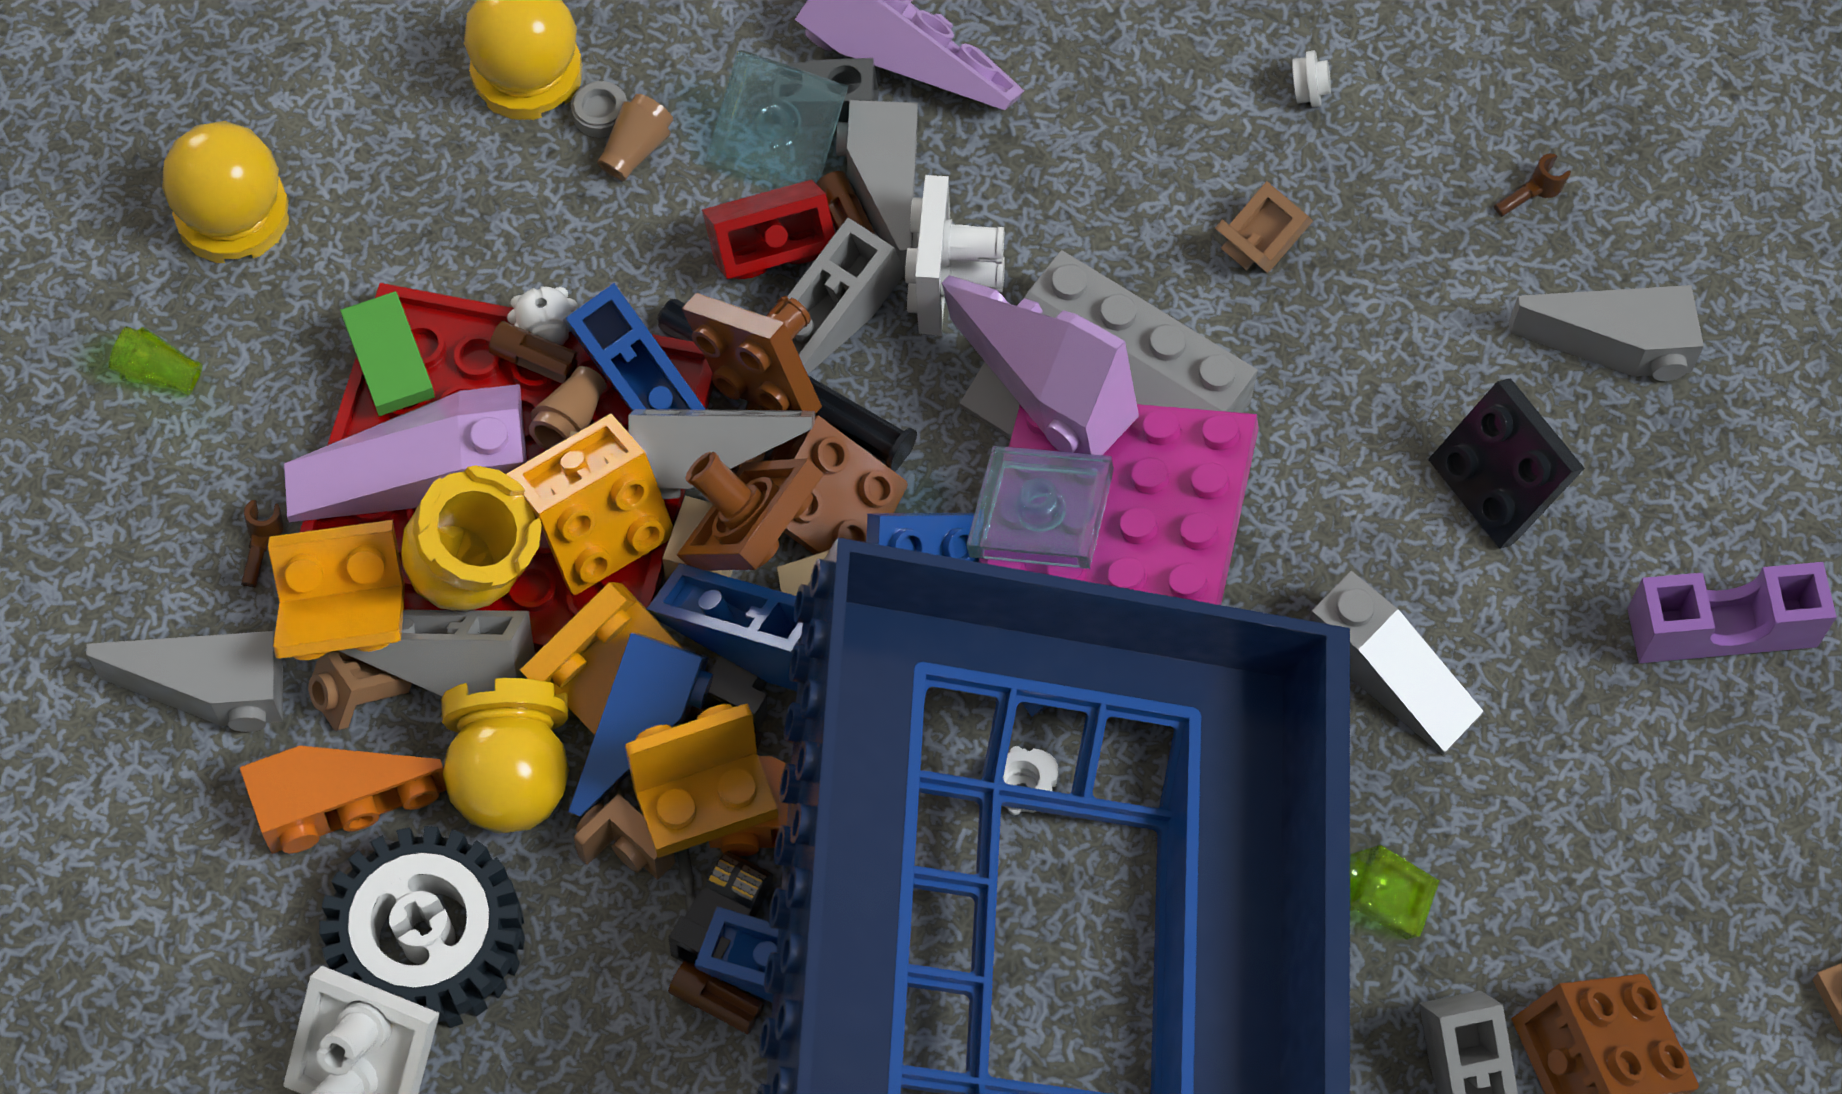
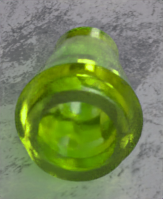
M126 326L119 334L113 346L108 368L119 373L121 381L174 390L189 396L201 375L203 364L189 358L144 326L138 330Z

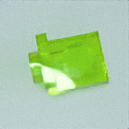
M1382 845L1350 854V912L1358 910L1406 940L1419 937L1422 934L1440 880Z

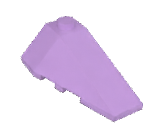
M807 0L795 18L798 23L806 28V36L822 49L827 51H833L834 49L838 53L852 58H873L875 66L1006 110L1015 103L1024 92L1018 84L981 50L969 44L957 46L952 41L954 33L951 28L953 25L941 14L932 15L926 11L918 10L911 3L913 0Z
M950 275L942 282L951 321L1057 450L1068 455L1075 453L1094 465L1139 417L1124 340L1078 314L1062 310L1056 318L1041 314L1043 311L1038 302L1024 298L1015 306L1009 304L993 288Z
M520 385L459 391L284 463L288 521L296 522L417 508L432 483L440 477L443 479L449 474L464 472L467 467L475 465L500 470L505 474L527 462Z

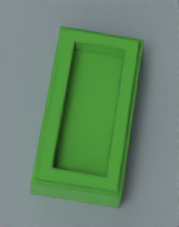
M396 291L340 310L378 416L435 398L431 381Z

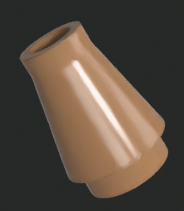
M636 94L631 102H623L604 152L597 161L599 167L615 178L626 181L630 173L670 136L668 127L673 121L672 115L661 104L643 94Z
M577 367L563 384L537 405L531 412L532 422L529 425L530 435L535 442L545 450H548L569 438L571 431L580 432L590 425L599 398L606 389V382L603 377L589 367Z

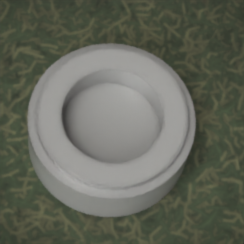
M594 81L580 87L575 92L571 101L572 117L576 127L582 133L591 137L601 138L610 136L622 104L627 101L624 92L617 85L606 81Z

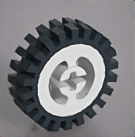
M424 826V836L414 837L410 827L396 830L399 841L387 845L383 835L370 841L375 852L365 858L357 850L348 858L352 867L350 873L346 875L338 870L331 883L336 893L334 897L325 894L321 908L326 915V921H319V935L325 944V947H322V951L331 970L440 1013L437 1022L446 1020L449 1027L453 1028L464 1024L460 1014L472 1009L477 1017L487 1010L488 1007L484 999L491 993L499 999L507 989L504 981L506 974L509 973L515 976L520 964L517 950H524L525 935L522 929V924L525 923L523 911L505 867L497 857L492 859L488 848L476 840L473 845H470L464 833L452 829L449 838L442 837L439 828L434 826ZM434 894L451 897L466 909V927L457 944H455L456 933L446 909H443L439 898ZM389 914L390 927L406 957L420 965L398 963L381 951L380 932ZM421 921H425L432 928L428 934L423 936L413 927Z

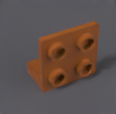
M815 416V424L811 430L776 446L768 461L808 458L824 474L811 492L813 500L810 506L802 515L792 520L783 531L814 555L830 550L837 538L866 542L867 514L894 513L908 486L904 478L820 416Z
M1645 974L1559 983L1511 1018L1545 1094H1691L1699 1088L1698 1081L1689 1065L1688 1056L1680 1046L1662 1008L1658 993Z

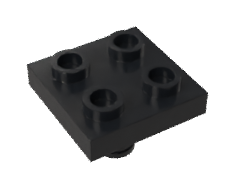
M1511 378L1497 381L1428 459L1499 549L1516 543L1585 469Z

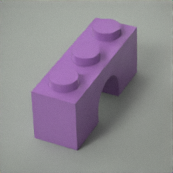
M1823 562L1763 567L1753 581L1740 587L1718 591L1706 589L1703 572L1642 578L1627 608L1639 663L1815 648L1819 646L1837 618Z

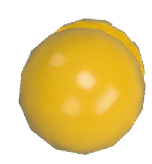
M476 0L467 13L464 45L470 58L469 71L471 81L477 94L487 103V107L492 112L510 119L535 120L542 118L541 113L555 109L562 102H565L566 105L572 100L581 84L582 60L576 44L577 27L570 10L562 0Z
M227 121L196 125L174 141L164 160L162 189L168 205L172 209V215L182 242L197 256L215 263H225L224 259H240L251 254L253 258L263 255L278 243L288 226L289 201L281 179L278 176V166L272 151L251 129Z
M477 465L467 467L464 472L449 474L443 479L440 477L432 483L404 528L401 550L402 564L416 593L439 609L469 612L491 605L510 591L516 579L526 569L539 548L542 526L540 518L535 519L531 506L523 496L526 490L521 483L500 470Z
M496 678L495 691L478 692L468 695L467 683L457 685L445 691L441 698L442 723L447 729L458 733L447 749L443 769V777L452 805L471 825L497 834L530 830L549 818L564 795L569 774V765L564 745L552 731L563 726L568 719L567 693L563 692L554 695L553 683L526 678Z

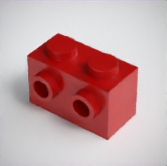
M812 179L702 209L715 264L726 279L753 278L765 273L767 268L788 262L790 264H801L816 260L835 235L826 193Z

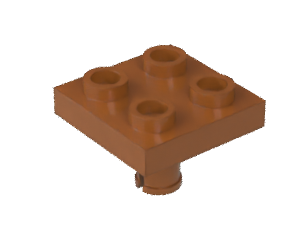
M696 293L683 306L682 310L693 331L692 340L703 352L713 373L712 381L722 394L733 400L741 398L757 403L766 410L815 411L816 414L822 407L792 341L811 321L810 314L799 301L794 298L789 300L788 296L784 295L766 316Z
M715 452L705 453L692 464L685 478L690 485H693L713 505L679 550L677 556L686 565L703 570H756L766 564L777 552L779 547L778 538L788 524L802 515L810 506L813 500L811 492L824 474L808 458L744 462L737 473L734 474Z

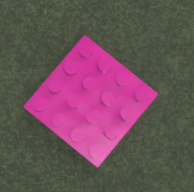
M1137 404L1139 417L1093 465L1075 453L1068 455L1057 450L1020 405L979 562L1221 605L1259 430L1257 414Z

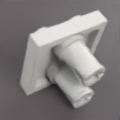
M925 175L923 198L913 197L911 204L910 232L913 233L912 248H907L905 283H908L907 312L917 313L919 334L942 335L945 305L942 282L949 275L996 289L999 293L1003 294L1005 257H1003L1004 227L952 224V219H950L949 176Z
M320 966L310 976L283 1087L300 1094H418L440 1013Z

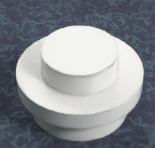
M1315 50L1306 51V57L1295 58L1292 62L1297 103L1311 102L1312 107H1320L1321 95L1331 94L1328 60L1318 61Z

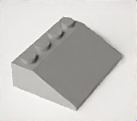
M1063 250L1058 253L1024 297L1025 299L1038 302L1043 311L1041 314L1056 318L1062 310L1078 314L1124 340L1137 404L1243 413L1251 403L1258 369ZM984 362L960 401L959 407L1011 439L1020 404L987 363Z

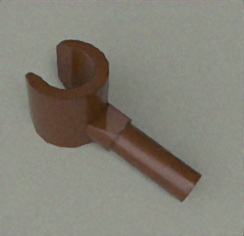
M1552 153L1546 154L1540 158L1530 181L1495 204L1494 209L1503 217L1536 196L1543 198L1555 197L1561 193L1571 171L1568 170L1560 176L1549 174L1548 172L1552 169L1558 156Z
M251 500L244 508L245 522L251 540L241 582L243 586L256 588L264 553L267 551L269 537L281 535L283 532L284 524L281 510L277 503L274 506L272 517L265 521H257L259 512L256 500Z

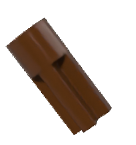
M844 171L830 172L817 181L816 184L826 193L832 223L836 232L845 220L850 218L875 234Z
M505 321L498 324L489 344L490 354L562 384L575 371L578 360H576L578 352Z
M688 959L684 960L680 965L668 989L669 994L709 1013L747 1035L752 1030L764 1008L763 1001L725 981L696 969L695 963Z

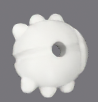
M541 286L540 289L532 288L523 295L514 296L511 300V306L514 309L508 313L507 319L508 322L519 328L563 345L568 340V332H570L563 319L574 312L578 305L575 300L567 298L568 291L566 288L557 287L554 289ZM542 304L545 305V306L542 307V308L537 307V306L542 305Z
M1014 746L1007 756L1003 777L1004 782L1010 785L1052 791V788L1056 787L1058 780V764L1051 754L1043 750L1033 748V750L1027 751L1019 746ZM1004 806L1012 815H1018L1020 812H1037Z

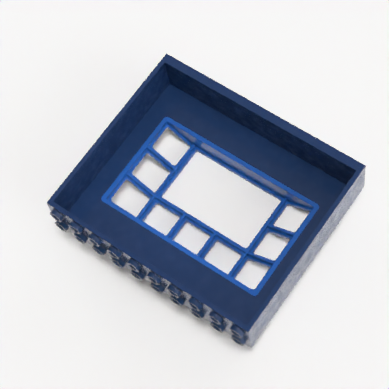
M837 538L825 559H817L815 561L811 580L808 585L801 584L799 586L794 604V621L802 623L801 643L794 645L789 665V680L798 682L796 703L792 702L790 704L784 727V739L787 742H793L792 763L785 765L779 789L780 802L788 803L787 826L781 825L779 828L774 851L775 864L783 866L782 889L776 888L774 891L769 914L770 927L778 929L777 953H770L764 976L765 992L773 993L772 1017L765 1018L759 1040L760 1058L768 1059L766 1084L759 1085L756 1094H901V1088L942 1094H1110L994 1078L989 1075L1001 806L1152 829L1157 833L1150 1094H1350V628ZM938 687L995 697L996 706L982 779L920 770L924 701L928 688ZM1020 702L1085 713L1086 718L1070 794L1010 785L1004 782L1003 777L1014 719ZM1118 717L1173 727L1174 734L1159 808L1094 797L1093 788L1108 718ZM919 793L978 803L979 823L976 875L915 866ZM913 888L967 896L974 900L970 973L909 964ZM907 987L961 994L968 997L969 1016L965 1073L903 1065Z

